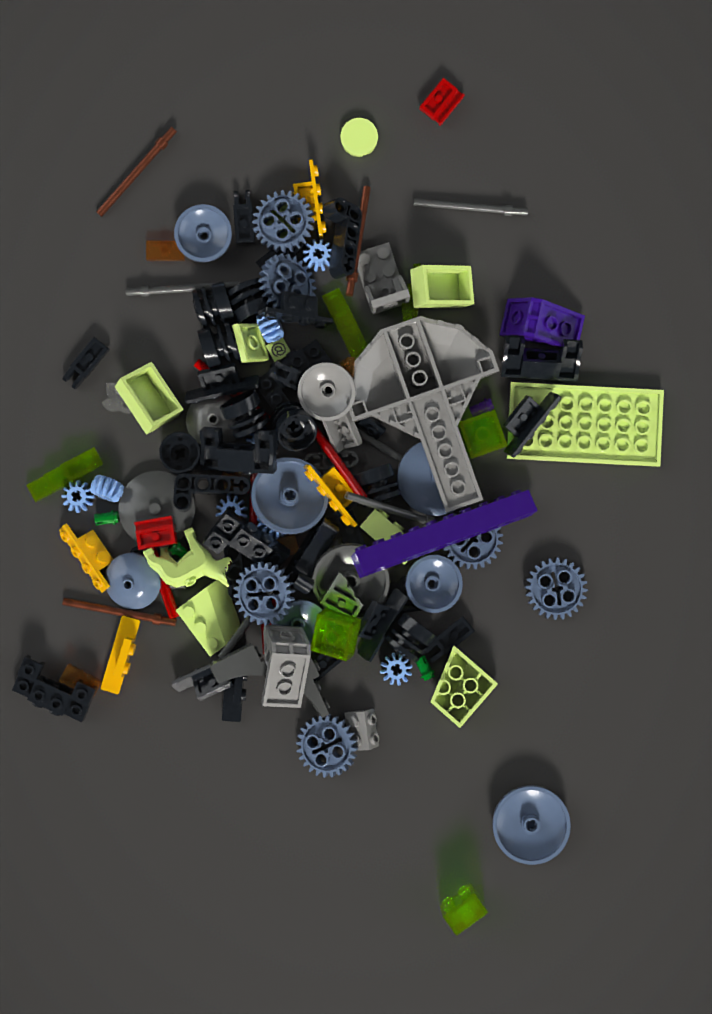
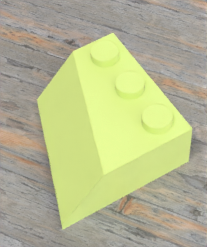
M219 580L204 588L176 609V612L210 657L226 646L241 625L232 598L229 596L228 587Z
M453 646L431 703L461 728L498 683L458 648Z

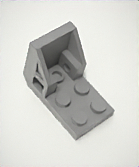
M389 242L360 251L357 270L372 315L408 304L410 294L402 276L399 275Z
M264 625V660L267 665V672L261 704L268 707L301 708L311 657V644L302 627Z

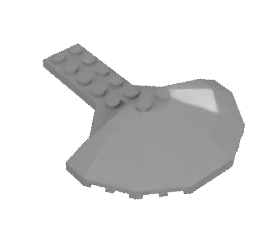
M423 316L381 329L354 361L351 376L356 387V397L352 408L349 410L352 422L374 417L420 439L446 513L483 500L458 429V424L480 379L499 372L493 351L465 330L462 325L433 320ZM349 396L346 397L347 406L349 405Z

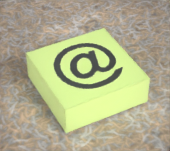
M283 338L266 345L274 362L287 357L286 354L290 352Z

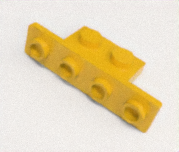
M312 159L309 160L312 181L293 184L294 196L298 193L300 199L303 197L306 199L305 204H310L311 208L309 210H312L314 213L311 217L317 221L319 239H323V233H326L325 221H321L320 214H323L322 202L318 203V195H321L320 183L316 184L315 177L319 176L318 167L313 165Z
M306 464L304 466L306 470L304 474L310 481L314 480L318 485L316 488L322 496L326 495L329 498V505L334 511L338 510L342 516L340 518L345 525L357 526L358 524L345 509L353 502L344 498L347 491L353 493V491L335 467H332L319 477L314 469Z
M64 524L59 530L62 540L68 543L71 553L75 558L79 559L84 572L90 575L95 588L103 593L110 585L100 570L107 567L114 559L94 530L77 539L68 524Z
M126 616L121 617L101 684V690L115 694L120 693L124 676L128 674L130 669V656H133L136 649L134 642L140 626V620Z

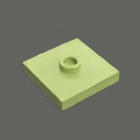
M237 323L232 325L242 363L265 362L269 360L266 344L257 323Z

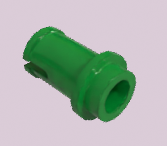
M111 510V512L94 514L96 526L111 523L116 525V523L120 522L119 512Z
M177 541V544H172L168 547L170 554H175L179 558H182L190 551L180 545L179 541Z
M426 656L420 657L416 665L422 675L421 679L423 678L426 681L435 677V671L431 670Z

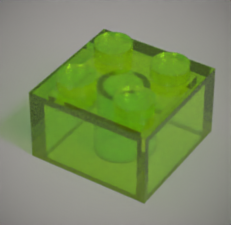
M495 410L461 421L458 424L469 460L508 446Z
M325 608L317 614L311 651L343 661L349 660L355 653L361 619Z
M472 884L462 886L457 891L458 894L453 897H447L440 906L443 918L456 936L488 913L485 902Z

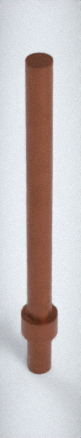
M170 127L162 138L159 137L155 141V146L96 211L101 217L161 149L164 150L168 146L169 140L177 132L173 127Z
M363 186L360 204L362 221L354 273L346 276V281L348 282L345 295L353 296L355 282L358 280L357 268L371 190L369 186Z
M64 598L62 603L65 606L149 621L155 625L176 626L177 619H170L159 613L148 614Z

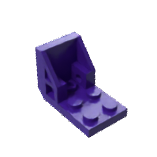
M539 298L507 299L499 336H525V341L544 342L561 348L563 339L580 340L585 315Z

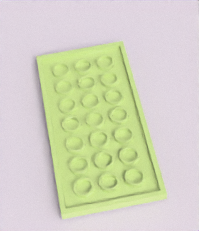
M510 383L509 416L526 395L530 396L538 405L541 404L549 392L559 394L561 399L557 407L548 414L545 422L537 428L534 436L523 446L522 451L514 458L507 455L506 459L660 467L664 390ZM509 431L507 437V446L515 437Z

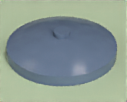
M422 443L415 444L403 455L397 469V486L401 491L402 498L411 508L422 514L440 516L453 512H445Z
M290 457L276 459L277 470L274 474L258 473L251 488L252 507L259 520L271 530L283 534L305 532L315 526L324 515L328 505V497L326 495L322 496L316 488L318 486L314 480L310 481L304 474L306 471L304 466L308 464L319 477L322 475L313 465L304 460Z
M526 785L511 790L498 802L493 814L492 829L498 846L509 858L522 864L536 865L550 861L563 850L570 835L571 824L566 806L556 794L544 787Z

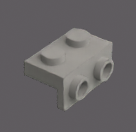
M349 411L339 419L322 421L336 453L345 448L359 446L363 443L355 422H352Z
M374 709L345 712L346 726L351 725L349 732H355L352 739H358L353 744L359 747L356 751L371 750L378 747L379 735L376 728L377 718Z

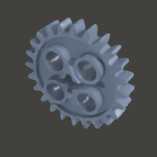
M282 190L279 196L275 191L273 198L267 195L268 201L261 200L263 206H256L259 213H253L254 217L257 218V220L252 221L257 226L253 229L255 233H258L256 235L257 239L261 240L263 246L267 244L269 250L274 246L276 253L280 248L283 253L286 252V248L293 252V246L300 249V242L306 244L304 237H311L308 230H314L313 226L310 225L315 222L314 218L311 217L314 213L312 210H309L311 208L310 204H305L306 199L304 197L300 199L298 193L293 197L292 191H289L286 195L284 190ZM282 206H288L285 211L280 212ZM274 210L284 221H287L289 226L296 230V232L292 233L288 229V227L284 223L280 222V220L271 212ZM301 218L298 224H293L294 219ZM274 219V223L272 225H266L268 220ZM282 232H288L285 238H279Z
M281 253L278 256L274 255L265 261L266 264L261 266L262 271L259 272V275L262 278L258 282L262 283L263 286L259 289L265 291L262 297H268L266 303L272 302V308L278 307L280 309V293L283 291L316 296L312 292L316 290V287L312 286L315 280L310 279L312 272L307 273L308 267L302 266V260L296 262V256L290 258V254L284 256Z
M501 527L487 532L489 534L488 542L481 540V534L475 536V542H470L464 552H461V549L468 543L470 538L464 540L461 545L453 544L444 547L442 550L449 551L446 557L453 556L452 562L459 561L458 567H462L465 564V568L469 569L472 564L475 570L479 564L481 568H484V562L491 564L490 557L497 558L494 552H501L497 545L503 544V542L498 540L503 534H498L497 532ZM471 547H475L478 551L477 556L474 558L469 555Z
M548 558V564L540 561L542 567L535 565L536 572L529 571L530 575L533 576L532 579L526 578L530 585L524 586V588L530 589V592L526 593L525 596L532 598L528 601V604H535L532 608L533 610L540 609L538 615L546 612L545 618L547 619L551 614L553 620H556L558 615L561 619H564L565 613L571 617V610L578 612L576 606H583L580 600L587 598L582 595V592L588 591V589L583 588L587 581H581L584 574H578L579 567L573 569V562L567 565V559H563L562 563H560L559 558H556L554 563L551 558ZM552 572L555 574L556 586H560V589L557 591L561 601L560 606L557 603L556 592L552 591V588L555 587L551 576ZM562 572L568 575V579L564 583L559 580V575ZM543 576L549 578V584L546 587L540 584V579ZM565 591L571 592L572 598L570 601L563 599ZM547 595H551L553 603L547 606L544 598Z
M258 562V565L254 563L251 564V567H245V572L239 573L242 579L235 580L239 586L233 588L238 591V594L233 595V597L239 598V601L235 603V605H241L239 612L245 611L244 618L251 616L250 622L257 620V625L264 623L266 626L270 622L274 624L277 623V620H283V615L289 614L287 609L293 608L289 601L295 600L294 597L290 596L291 593L295 592V590L289 587L293 582H287L290 575L284 576L285 569L278 571V565L272 566L271 562L266 564ZM270 579H273L275 583L274 588L270 585ZM253 580L256 582V589L252 586ZM261 591H262V592H271V591H279V592H280V594H270V595H267V596H266V595L249 596V593H258V592H261ZM272 598L276 600V607L272 605ZM254 600H257L258 608L254 606Z
M331 714L327 715L326 719L320 715L319 719L315 716L312 718V722L309 720L306 722V726L301 727L303 733L297 735L302 739L296 742L297 745L301 746L297 752L303 754L299 760L305 759L306 762L303 766L310 765L309 772L315 769L316 776L321 772L323 773V778L327 777L328 774H330L331 778L336 773L341 775L343 773L342 770L347 771L349 769L348 765L351 766L354 763L352 759L357 757L353 753V751L359 748L353 745L358 741V739H352L355 732H349L351 725L344 726L345 719L338 722L339 716H335L333 719ZM328 729L334 731V737L328 734ZM312 736L318 740V745L313 744ZM338 738L342 739L341 742L335 743L332 746L327 747L317 753H313V750L318 749L325 744H328ZM337 746L342 748L343 755L337 753ZM320 754L326 757V763L321 761Z

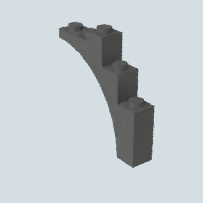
M251 643L208 664L218 684L242 676H266L267 672L264 658H259L262 654L258 646L254 647ZM310 658L304 695L312 703L317 713L324 718L329 715L327 709L330 707L325 697L322 698L319 693L322 691L317 680H313L320 676L318 673L320 667L316 660Z

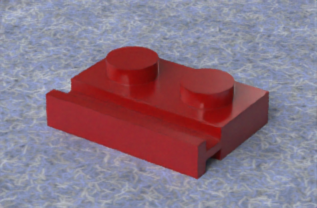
M443 78L419 109L441 126L462 101L465 94L459 92L455 86Z
M171 515L134 522L138 550L177 544L173 522L174 517Z

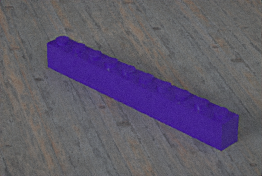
M521 489L514 491L510 494L511 496L506 498L504 495L497 497L490 504L487 501L477 505L476 509L471 510V507L460 511L459 515L449 514L443 517L442 521L432 520L426 523L425 527H413L406 534L402 535V532L392 535L389 540L385 541L382 538L373 542L372 546L362 545L355 549L351 556L359 578L368 576L530 517L538 511L529 490L523 492Z

